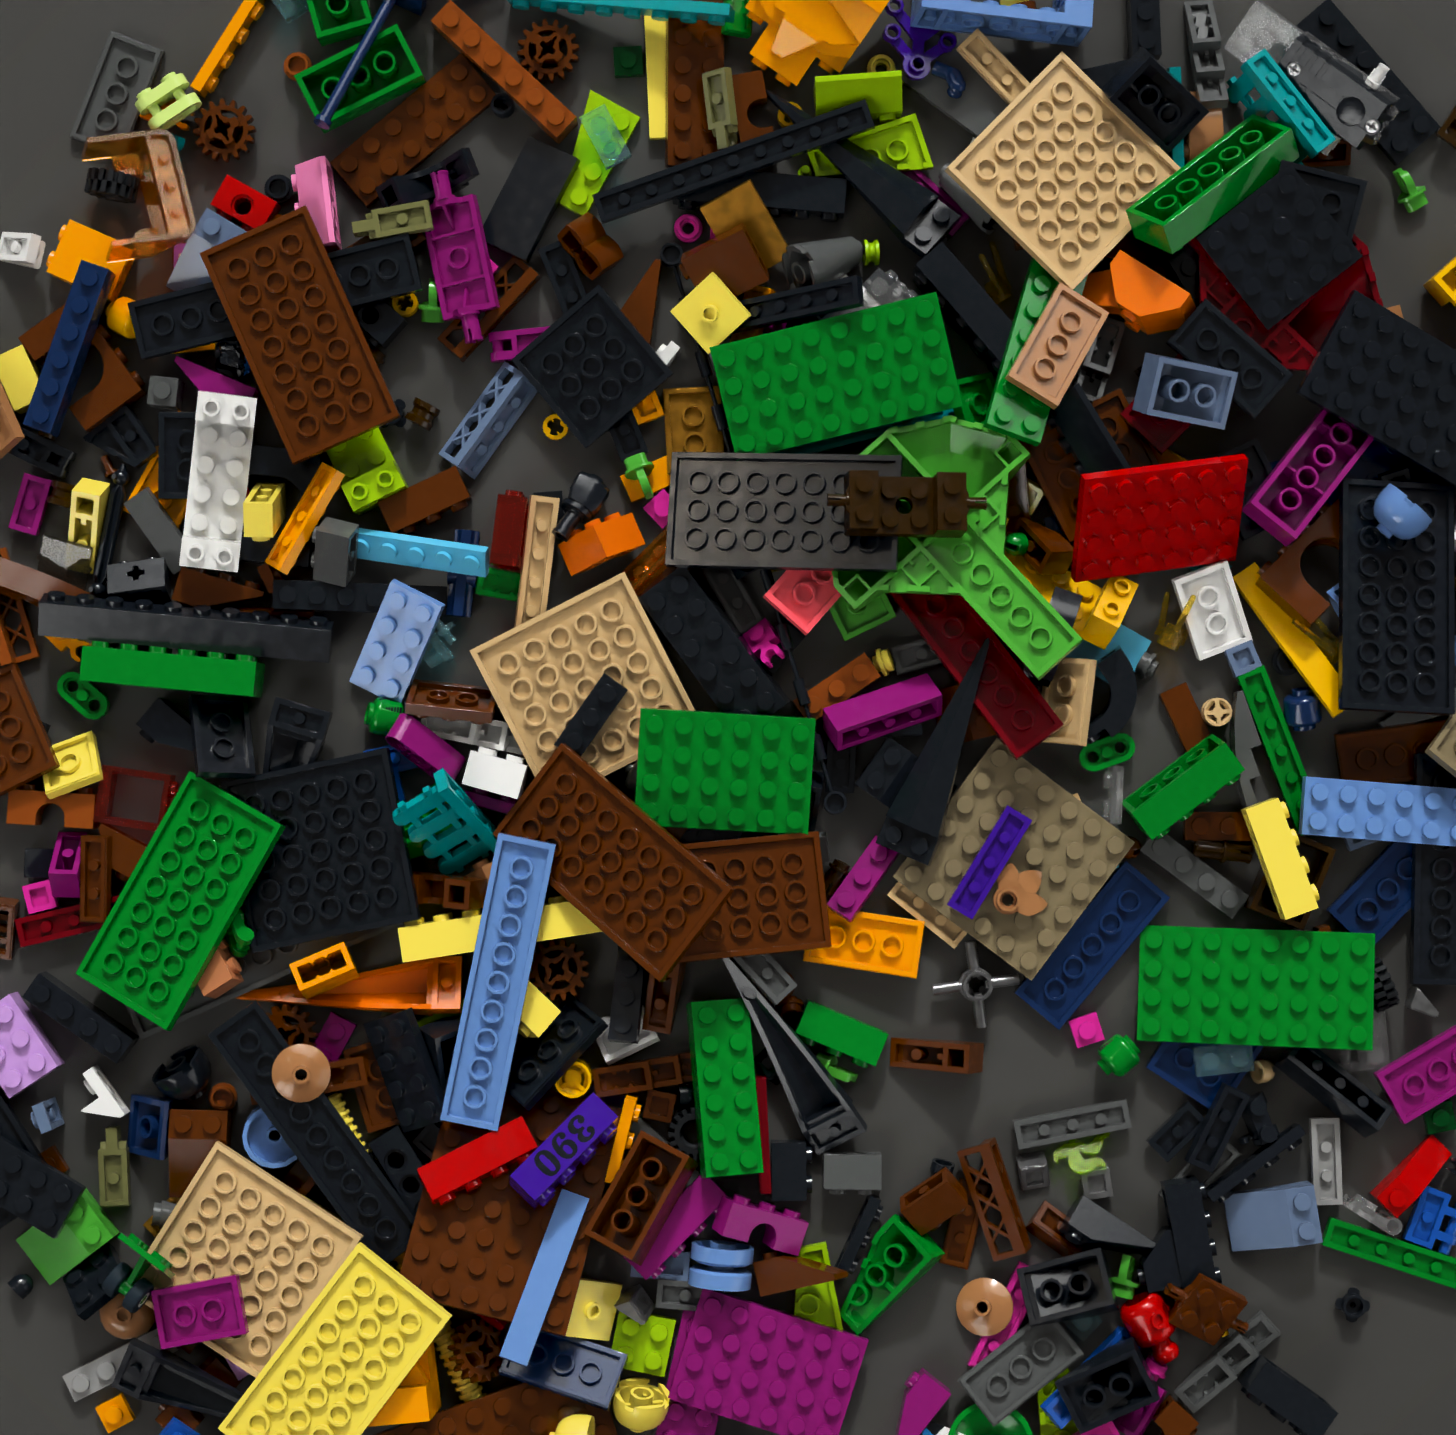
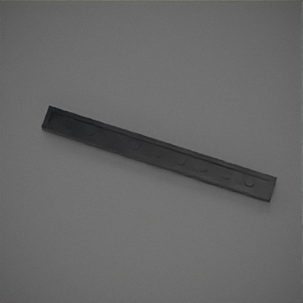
M864 99L593 194L592 196L601 222L605 224L875 129V125Z

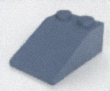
M206 208L191 232L166 287L172 291H177L212 282L200 253L247 231Z
M1145 352L1132 410L1146 415L1225 430L1238 372Z
M1309 1181L1237 1191L1223 1201L1232 1252L1289 1248L1323 1243L1314 1185Z

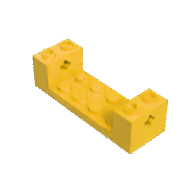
M1005 551V556L1048 602L1051 599L1055 586L1082 595L1083 598L1073 629L1082 639L1103 650L1106 649L1119 629L1139 584L1119 576L1108 578L1103 588L1089 581L1074 582L1069 571L1061 575H1039L1022 555L1013 556Z

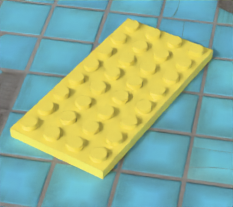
M359 1242L218 1429L225 1435H362L453 1315L363 1243Z

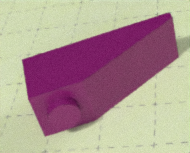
M176 356L174 360L200 391L256 397L257 399L260 392L253 387L179 356Z
M923 1367L918 1373L913 1371L905 1381L904 1385L907 1387L904 1390L895 1435H920L951 1396L950 1389Z

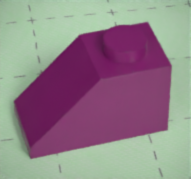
M58 832L48 871L53 897L80 898L81 835H87V832Z

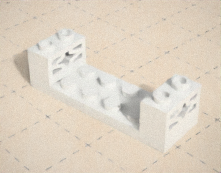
M198 391L179 566L238 572L243 530V502L246 499L257 405L256 397Z

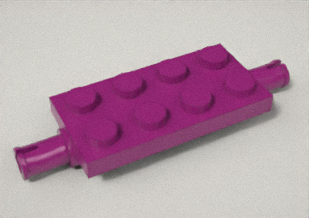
M448 170L437 171L438 174L436 172L430 173L435 193L434 203L430 205L434 230L425 232L443 320L448 322L461 319L465 343H476V340L478 342L484 340L478 315L481 312L500 308L477 195L470 194L463 197L452 195Z

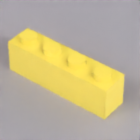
M1271 798L1241 809L1280 919L1287 920L1319 908L1316 902L1320 900L1319 893L1314 883H1309L1307 873L1310 872L1305 857H1300L1296 846L1300 845L1296 831L1289 828L1286 819L1290 818L1285 802H1280L1279 798Z

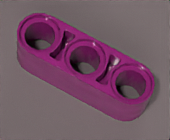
M405 713L399 714L385 737L390 746L433 779V773L443 768L455 780L466 762L465 757L417 719Z

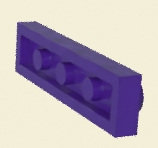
M1006 805L949 899L948 906L971 920L974 918L1031 824V819Z

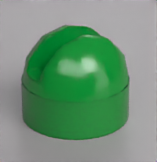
M1017 532L1006 536L1005 551L1008 554L1020 556L1027 552L1029 543L1024 533Z

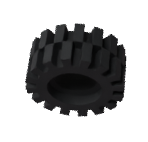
M93 167L88 169L84 191L91 196L104 198L109 201L136 203L140 179L131 174H124V172Z
M1376 956L1374 969V1011L1379 1013L1398 1005L1400 998L1391 975L1387 971V967L1385 964L1383 965L1381 958Z
M688 1106L683 1110H679L673 1116L669 1125L668 1136L672 1147L687 1154L692 1159L698 1160V1143H689L683 1136L684 1127L690 1122H696L695 1107Z

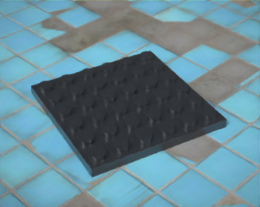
M389 748L258 774L253 779L239 778L221 782V788L285 826L283 833L243 902L247 927L254 932V938L250 944L252 953L421 919L404 826L396 825L392 817L393 811L398 808L399 798Z

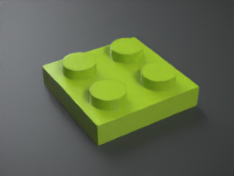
M619 1311L611 1349L628 1354L624 1369L665 1377L676 1318L651 1314L646 1323L641 1325Z

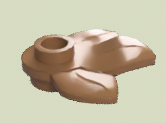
M1012 863L1004 866L997 878L998 889L993 896V904L997 911L1006 915L1019 912L1025 916H1032L1044 910L1048 903L1036 894L1041 884L1042 872L1026 870L1018 873V870ZM1006 894L1011 895L1013 899L1012 903L1008 906L1002 902V898Z

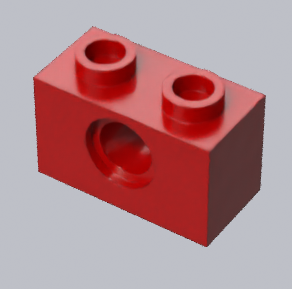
M228 174L210 203L217 210V214L230 222L233 219L242 224L240 228L245 231H250L270 222L273 216L278 214L281 209L278 202ZM243 202L251 203V210L245 215L238 214L239 205Z

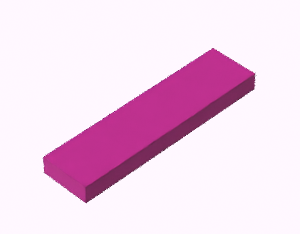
M1018 1261L1006 1285L1014 1306L1010 1323L998 1334L980 1337L967 1363L968 1366L973 1368L1018 1331L1027 1310L1017 1269L1029 1265Z

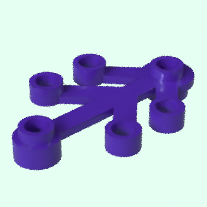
M890 0L885 7V11L888 15L895 18L913 41L912 50L900 38L901 28L895 23H890L885 27L882 37L886 42L891 43L903 58L902 70L905 76L911 80H922L930 72V63L943 53L951 52L957 44V39L952 33H944L938 40V44L924 53L925 42L941 30L910 27V17L903 10V1ZM890 3L897 4L899 9H892ZM887 30H893L896 36H890ZM943 40H949L952 46H946ZM914 61L921 65L920 69L914 67Z

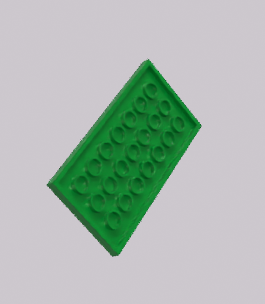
M937 292L710 347L735 453L776 452L963 406Z
M189 771L75 974L161 1028L171 1031L283 833L285 826L208 780L196 777L194 772Z
M1147 925L1140 933L1137 1041L1373 1051L1375 933Z

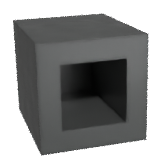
M150 375L147 404L152 408L182 411L185 383L179 378Z

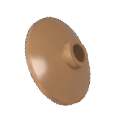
M295 1044L285 1048L276 1057L272 1067V1081L276 1090L284 1098L293 1102H308L319 1097L327 1088L331 1076L327 1057L321 1050L309 1044ZM299 1069L305 1070L307 1072L306 1078L298 1079L295 1075L296 1071Z
M978 1278L967 1283L961 1289L956 1302L957 1316L961 1324L969 1332L978 1336H992L1000 1333L1010 1323L1014 1310L1013 1300L1008 1289L999 1281L991 1278ZM980 1302H985L988 1306L985 1313L980 1312L978 1309Z

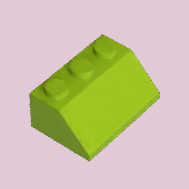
M902 70L815 76L813 87L815 116L865 99L872 119H879L881 123L896 120V118L901 117L903 111Z

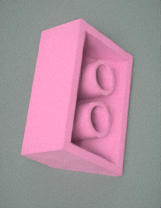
M319 156L295 165L296 174L291 175L293 192L298 191L299 199L298 203H294L295 210L306 205L327 253L341 250L342 244L333 167L326 156Z

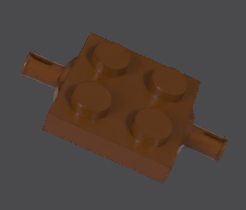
M1201 1273L1184 1289H1180L1172 1283H1168L1164 1289L1165 1295L1176 1299L1175 1305L1169 1312L1168 1322L1213 1346L1229 1328L1241 1334H1245V1330L1247 1331L1249 1328L1247 1322L1237 1318L1248 1303L1245 1296Z

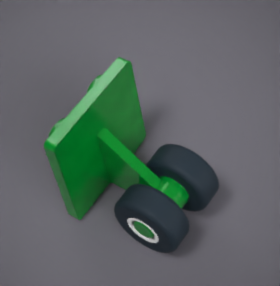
M120 1233L118 1238L141 1256L134 1269L125 1262L119 1263L106 1277L102 1284V1291L110 1297H115L121 1293L124 1296L122 1306L130 1313H135L146 1303L151 1296V1291L154 1290V1285L149 1280L141 1278L151 1264L171 1279L175 1274L169 1270L173 1264L155 1250L151 1255L147 1253L150 1247L131 1233L126 1237Z

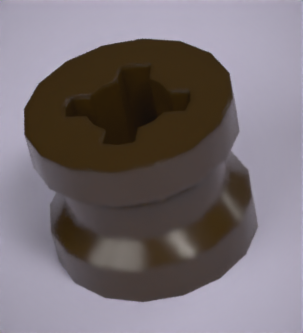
M415 397L413 401L414 407L412 411L407 412L405 418L430 431L433 418L437 417L441 411Z
M52 480L51 487L53 490L51 495L47 497L46 502L70 509L71 492L75 485Z

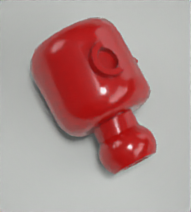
M1145 1291L1133 1296V1300L1129 1299L1122 1305L1120 1317L1130 1336L1134 1337L1137 1345L1142 1348L1151 1347L1154 1360L1159 1364H1166L1173 1361L1179 1355L1178 1345L1170 1339L1176 1326L1168 1322L1170 1306L1165 1304L1163 1298L1156 1292L1148 1293Z

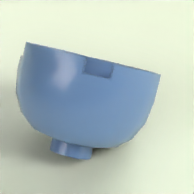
M1391 483L1375 499L1373 512L1379 522L1376 528L1388 539L1394 535L1402 540H1410L1423 533L1429 527L1432 519L1416 503H1412L1406 494Z

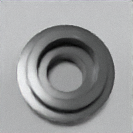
M1145 652L1139 660L1135 672L1140 675L1139 678L1142 680L1147 676L1152 678L1160 664L1156 661L1157 654Z

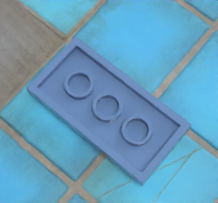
M393 579L388 586L349 682L379 697L403 704L445 604Z

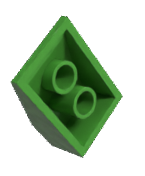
M86 1188L58 1238L53 1239L32 1226L19 1236L16 1241L48 1284L51 1285L120 1232Z

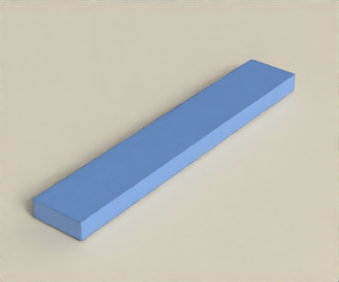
M565 1189L561 1190L499 1357L527 1367L589 1198Z

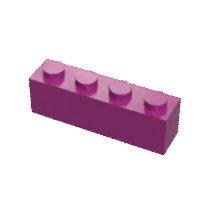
M928 673L823 708V729L837 751L941 716L943 695Z
M700 1174L680 1195L643 1264L640 1266L627 1258L625 1259L645 1280L650 1276L655 1280L666 1268L663 1262L670 1255L676 1258L687 1247L684 1241L691 1234L696 1238L707 1227L704 1221L711 1213L716 1216L722 1195H727L710 1178H701Z

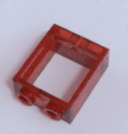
M506 490L505 495L498 494L489 562L493 567L521 571L529 500L523 495V492Z
M102 764L101 769L104 780L99 781L93 822L156 831L171 805L172 798L178 792L179 782L175 781L176 775ZM118 774L164 781L158 823L111 816Z

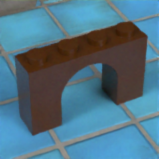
M65 304L18 337L34 361L40 365L45 363ZM102 324L97 326L91 345L95 346L102 356L104 363L103 376L99 384L92 391L69 407L87 432L92 431L124 405L130 406L147 394L142 388L146 383L136 370L131 372L125 363L129 361L119 347L113 348L108 341L112 336Z
M1339 498L1332 505L1327 502L1316 513L1319 518L1313 524L1309 522L1293 544H1289L1287 547L1283 545L1277 552L1280 557L1273 564L1268 561L1257 572L1260 577L1255 585L1304 631H1307L1326 612L1331 604L1304 579L1300 569L1301 555L1307 549L1318 545H1327L1339 550Z

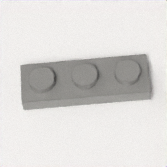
M1309 1118L1311 1183L1314 1185L1317 1205H1343L1340 1118Z

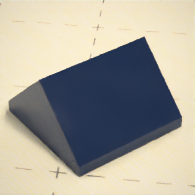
M131 1094L127 1139L130 1153L157 1160H165L169 1157L170 1109H176V1100L165 1096Z

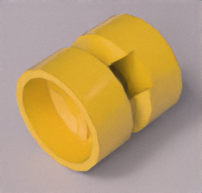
M578 1058L554 1084L557 1091L568 1098H578L584 1095L590 1088L593 1079L590 1064L584 1059Z

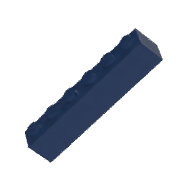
M81 260L23 421L24 425L58 437L115 278V274L109 269Z

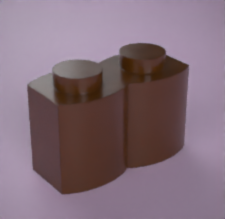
M589 212L567 224L557 235L562 247L575 258L581 271L591 280L596 279L615 267L624 257L619 245L610 236L606 235L601 222Z

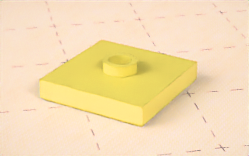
M714 272L710 273L670 311L707 354L711 353L710 347L720 345L752 316Z
M92 730L52 745L60 767L43 775L45 793L49 799L104 780L97 739Z
M580 1278L566 1336L609 1341L617 1311L614 1305L620 1297L623 1285L618 1282Z

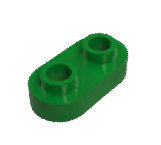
M67 672L63 674L57 683L58 693L84 717L93 720L101 719L108 713L110 707L109 700L91 682L79 680L80 673ZM73 681L78 683V689L75 692H72L69 688L70 683ZM94 700L100 703V707L96 711L91 708V703Z
M1117 733L1113 737L1108 736L1087 744V747L1083 746L1079 751L1078 760L1085 770L1099 771L1129 760L1135 752V743L1129 735ZM1117 742L1124 744V751L1122 753L1115 751L1114 747ZM1090 752L1097 754L1098 758L1094 763L1088 760Z

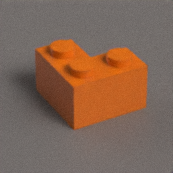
M619 512L603 518L604 522H601L600 518L584 524L585 530H582V528L574 530L567 542L563 541L558 544L570 575L573 576L591 570L608 560L628 554L645 545L646 543L633 513L621 516Z

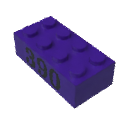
M593 1092L510 1175V1186L534 1209L539 1204L544 1207L555 1196V1188L560 1183L565 1186L575 1176L576 1167L580 1163L586 1165L594 1157L597 1149L596 1146L600 1142L605 1145L617 1133L615 1130L618 1128L616 1126L618 1116Z

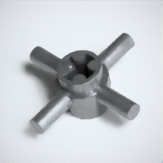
M976 941L965 942L968 969L962 973L959 981L932 984L933 995L960 992L973 1003L975 1027L985 1028L987 1027L984 1000L990 996L993 988L1020 985L1019 975L1017 973L991 977L986 970L979 967ZM971 977H977L984 982V986H980L977 993H973V989L969 987L968 982L971 980Z

